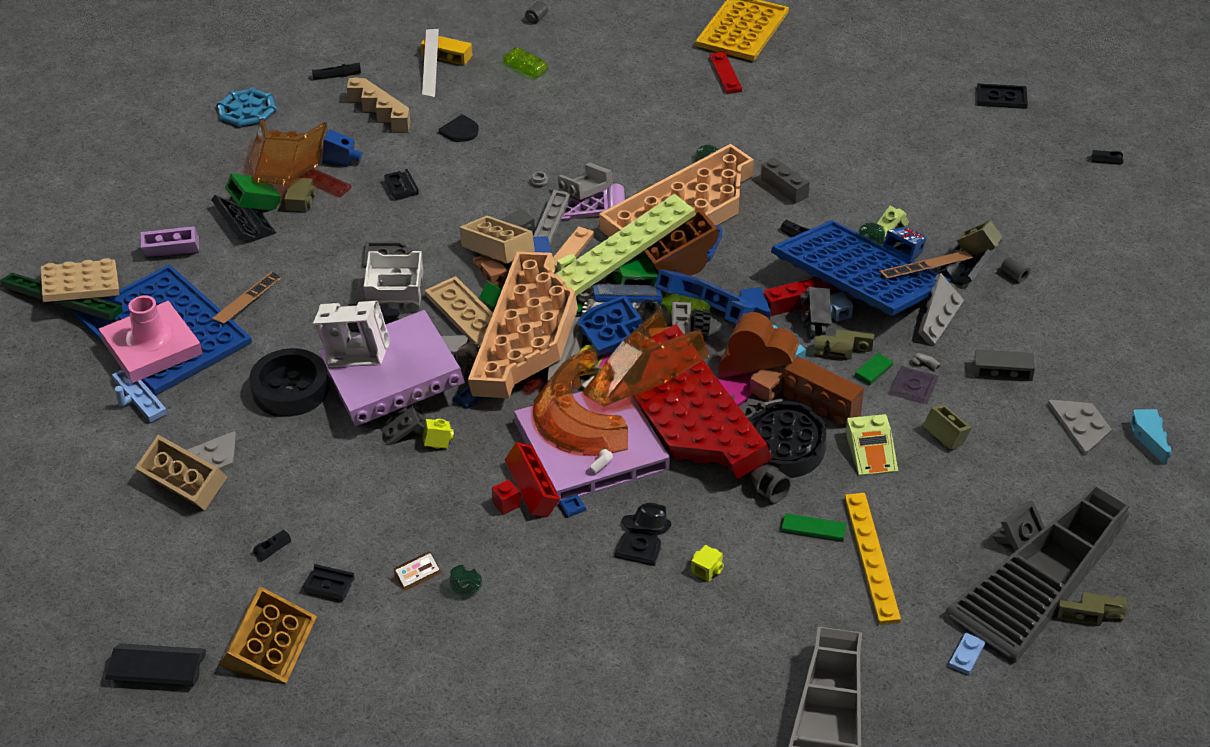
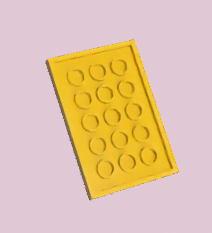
M726 0L696 39L695 46L755 61L789 13V7L762 0Z

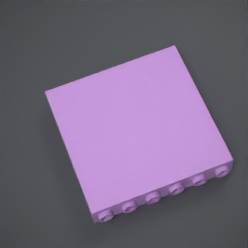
M425 310L386 324L389 335V347L386 350L381 365L328 368L324 349L319 351L322 360L326 364L327 373L354 426L465 383L458 363Z
M624 380L514 411L515 424L524 442L533 446L560 500L576 494L578 497L669 470L670 457ZM607 449L612 453L613 459L599 472L594 473L589 466L600 457L599 452L601 450Z

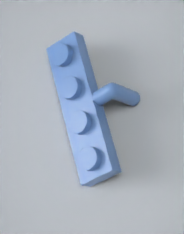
M123 370L112 374L113 380L118 385L115 388V392L120 406L133 402L149 422L167 415L164 405L142 380L132 383Z

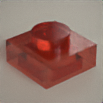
M531 375L516 383V386L530 395L543 387V381L535 375Z

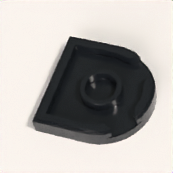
M463 114L439 128L440 134L456 142L473 140L478 136L479 132L478 124Z
M635 529L628 533L625 532L620 538L615 551V557L655 566L661 550V540L652 530Z

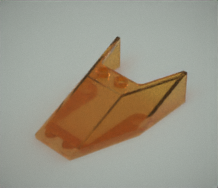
M261 118L249 159L253 183L288 185L317 167L322 159L323 141L328 133L327 122H323L306 133H297L296 131L280 132L279 130L267 131L265 119Z
M659 308L621 342L583 390V394L602 407L664 384L709 357L701 330L698 329L664 343L655 342L650 338L667 329L662 309Z

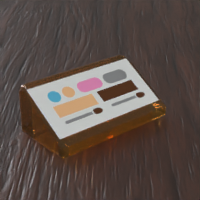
M430 551L394 568V578L404 591L442 573Z

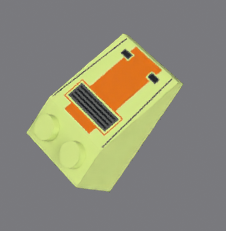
M886 414L847 418L846 436L858 475L898 472L891 428Z

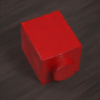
M509 479L491 488L492 503L503 515L521 507L520 491Z

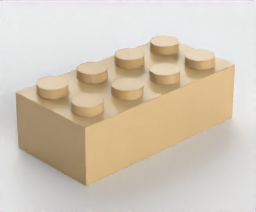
M484 216L459 227L462 247L478 252L481 255L489 256L492 259L500 260L506 264L513 262L516 252L535 251L532 231L490 216Z
M157 435L135 467L146 478L204 511L227 479V476L216 466L160 435Z

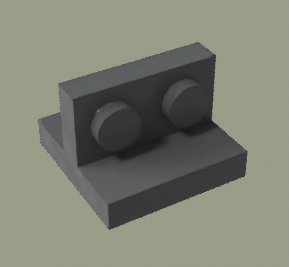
M1026 501L1001 522L1002 527L993 538L998 544H1011L1015 552L1044 529L1045 526L1034 502Z

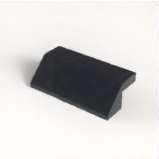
M214 195L211 199L239 239L251 243L277 233L260 209L239 207L232 197L226 200Z
M957 244L950 254L961 252L963 250L960 247V245ZM998 246L991 251L989 249L984 251L979 256L973 255L972 257L974 258L941 265L936 273H941L944 277L950 279V282L958 285L969 283L974 280Z
M120 643L113 648L106 672V680L194 685L199 679L200 662L205 658L206 649Z

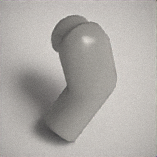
M917 353L912 359V362L917 366H920L923 362L934 371L941 368V364L925 354Z

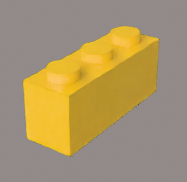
M438 36L437 59L465 66L473 55L472 43ZM424 39V40L421 42V44H420V45H421V56H425V39Z

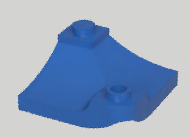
M625 295L590 308L581 315L577 322L581 335L586 336L598 355L618 350H632L635 353L645 349L643 342L650 338L649 333L642 325V318Z

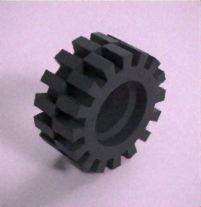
M699 309L692 311L691 343L706 344L711 324L709 311Z

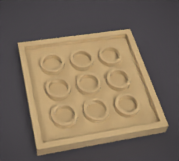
M105 258L101 261L84 260L80 263L69 261L63 264L48 263L41 266L43 302L120 295L115 260Z

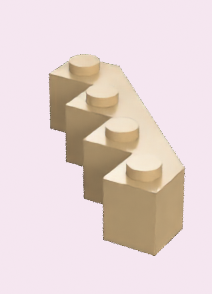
M349 78L347 84L348 102H362L363 112H376L377 122H391L392 132L409 133L410 114L407 106L365 78Z

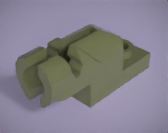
M837 329L835 337L826 335L816 336L814 355L824 356L827 352L830 358L852 359L853 349L862 352L872 351L874 334Z
M1082 592L1080 603L1060 600L1057 619L1101 626L1103 617L1124 620L1127 597L1115 596L1114 599H1111L1109 594L1101 595Z

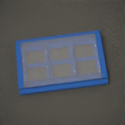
M593 285L595 302H607L625 295L630 303H662L660 289L652 285Z

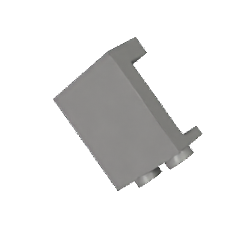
M587 163L585 164V175L575 179L559 175L558 188L559 191L571 193L572 197L581 200L606 190L613 184L612 172L596 164Z

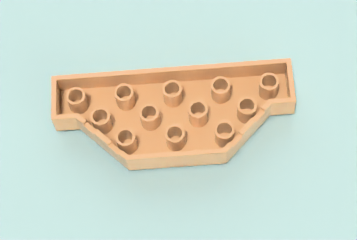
M729 144L599 214V230L610 237L674 193L694 210L701 208L714 225H719L738 214L740 183L753 176L754 159L732 144Z
M516 252L468 378L472 396L510 398L514 384L561 360L578 305L575 291L571 287L568 288L565 285V281L557 274H554L555 265L552 253Z

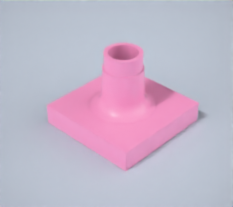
M139 296L132 299L129 303V317L99 328L101 340L132 383L202 354L200 342L171 303L166 301L156 305L155 299L150 296Z

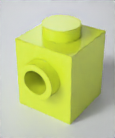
M426 419L422 435L424 446H431L436 449L448 448L449 441L453 440L454 435L449 421L444 419Z
M704 545L700 551L695 552L691 560V573L709 582L715 574L719 575L723 570V553Z

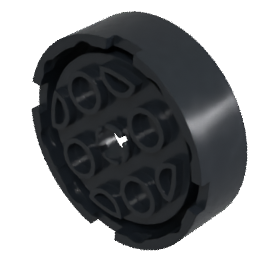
M287 348L271 352L254 364L249 376L255 404L264 412L275 416L285 415L291 417L310 412L325 400L329 390L326 364L317 354L305 349ZM287 386H295V388H293V389H289V388H286V387H287Z
M792 401L774 402L765 405L763 410L758 413L755 412L749 419L768 445L772 460L765 464L778 468L779 471L792 478L812 472L822 462L826 452V426L821 416L818 417L809 406ZM787 432L791 435L785 439V437L781 435L782 433Z

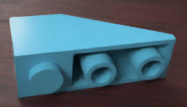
M1157 409L1133 410L1130 423L1134 436L1162 464H1167L1168 458L1171 457V446L1167 444V433L1163 431L1162 417H1159Z

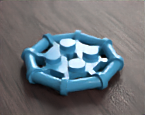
M254 87L248 90L230 91L228 96L216 104L219 120L236 125L238 128L259 123L263 124L269 116L277 111L273 100L274 96L271 93L256 90Z

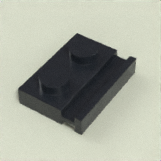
M405 169V172L397 171L384 175V181L395 200L409 197L413 193L419 194L418 187L408 169Z
M314 564L313 571L310 572L303 585V591L344 601L355 576L352 572Z

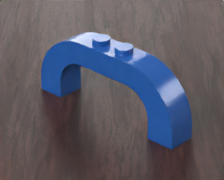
M660 269L654 286L667 293L688 296L726 313L724 319L737 324L742 315L754 312L756 308L753 302L707 281L679 272Z

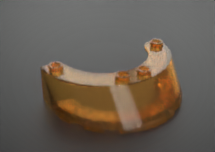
M594 348L583 350L563 362L540 391L533 405V421L539 434L546 441L549 440L554 443L556 448L571 453V451L581 452L583 456H599V452L603 449H607L611 453L628 450V426L622 416L605 415L589 411L582 407L572 395L571 390L581 387L579 376L595 373L597 354Z

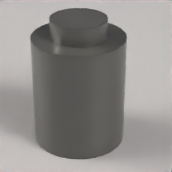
M537 1L526 11L525 17L529 22L537 23L547 14L548 7L544 2Z
M1014 257L1006 258L1002 263V272L1019 283L1030 275L1031 269Z

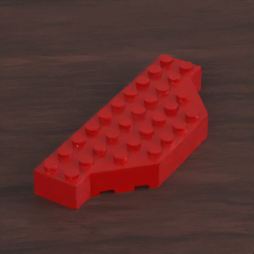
M677 324L643 342L649 360L634 397L651 427L674 460L682 461L683 459H689L696 463L705 464L716 462L722 466H728L737 479L772 460L767 443Z

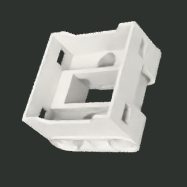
M369 251L364 281L365 301H378L379 304L385 305L386 308L397 309L399 313H417L420 309V287L423 282L424 272L422 251H412L409 255H382L378 251Z
M378 301L359 302L357 306L341 307L339 303L320 304L313 325L315 331L319 333L328 368L381 365L386 350L389 347V335ZM357 322L361 337L351 338L347 323Z

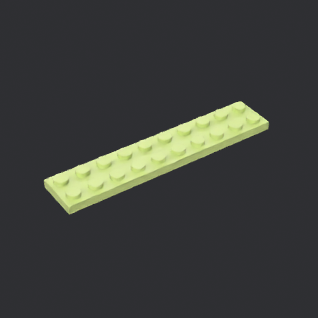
M674 193L556 274L565 281V285L568 288L571 287L575 291L577 296L696 215L695 210Z

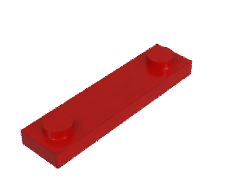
M717 52L710 54L709 58L726 94L742 92V87L726 53Z

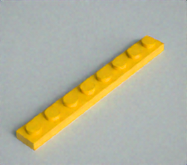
M845 494L844 499L879 625L900 623L901 617L866 494Z

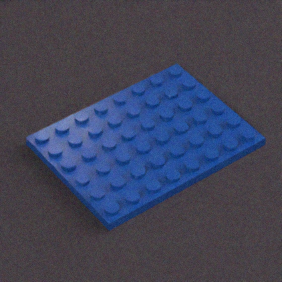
M833 220L772 246L771 253L777 255L779 259L786 260L792 263L793 266L804 269L808 274L815 275L821 278L823 282L830 283L836 286L837 289L846 291L854 298L861 299L867 302L869 306L876 307L882 310L883 313L892 316L931 296L932 287L936 284L934 280L936 275H938V273L930 269H924L886 278L880 272L881 270L915 262Z
M170 264L120 289V295L102 298L101 300L122 306L123 313L115 319L105 320L88 313L75 312L76 319L106 347L101 340L99 328L129 317V303L132 299L139 296H150L155 299L156 305L166 301L171 303L200 342L202 354L141 379L155 395L252 343L251 336L233 320L229 319L222 323L213 319L221 310Z

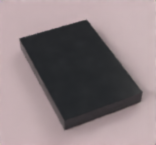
M977 83V106L1027 109V87Z

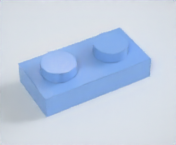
M965 633L949 662V667L970 675L986 642L976 636Z

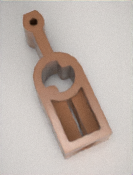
M486 255L473 258L474 265L480 269V273L487 282L500 287L504 286L508 270L499 260L492 259Z

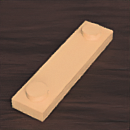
M578 226L553 257L555 274L557 273V260L571 253L577 257L593 238L594 231Z

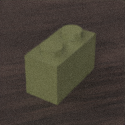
M292 177L284 198L286 211L307 212L308 207L312 206V196L316 195V186H313V179Z
M988 220L964 230L956 241L963 251L968 252L971 256H979L988 249L990 251L995 249L999 245L998 242L1002 235L992 221Z
M945 404L932 407L922 425L928 430L929 434L935 436L950 450L963 445L972 429L970 425Z

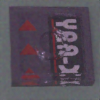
M901 366L890 394L928 404L938 381V376Z

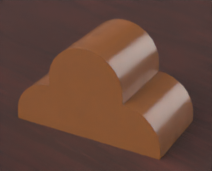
M701 208L695 210L696 215L643 251L658 271L660 269L674 270L675 272L691 276L699 273L705 267L708 260L707 251L716 244L719 232L718 228Z
M756 312L746 313L737 321L718 366L720 378L793 363L799 342L792 332L783 328H774L766 316Z

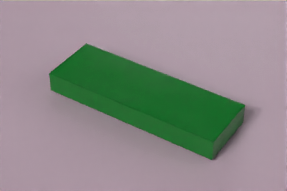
M785 513L782 532L844 542L847 523Z

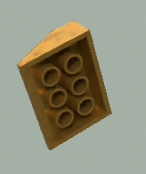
M260 586L251 598L219 665L239 675L286 684L317 616Z

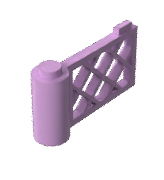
M611 184L606 190L586 197L582 202L571 196L566 208L569 212L564 213L561 221L599 216L601 212L625 200L624 187L620 184ZM597 196H603L599 200L595 198ZM590 201L594 203L592 206L586 205ZM572 203L577 205L574 208L569 207ZM598 206H601V207L604 208V209H602V210H596V208H597ZM581 208L586 209L585 211H582V212H579V211H578V210H580Z

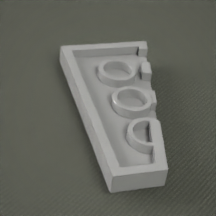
M941 273L935 277L934 281H936V284L932 287V297L926 306L927 313L923 315L918 331L929 345H934L964 301Z

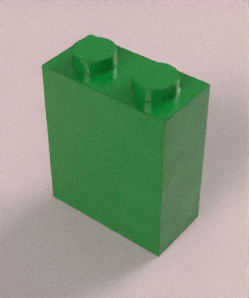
M230 174L225 189L239 207L271 211L277 208L281 195L267 178Z
M643 251L612 272L617 286H655L657 279L652 262Z

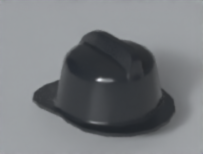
M657 503L642 504L634 515H625L622 518V524L630 529L666 531L671 527V521L666 519V507Z

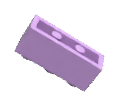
M195 226L141 232V249L145 257L199 252V236Z

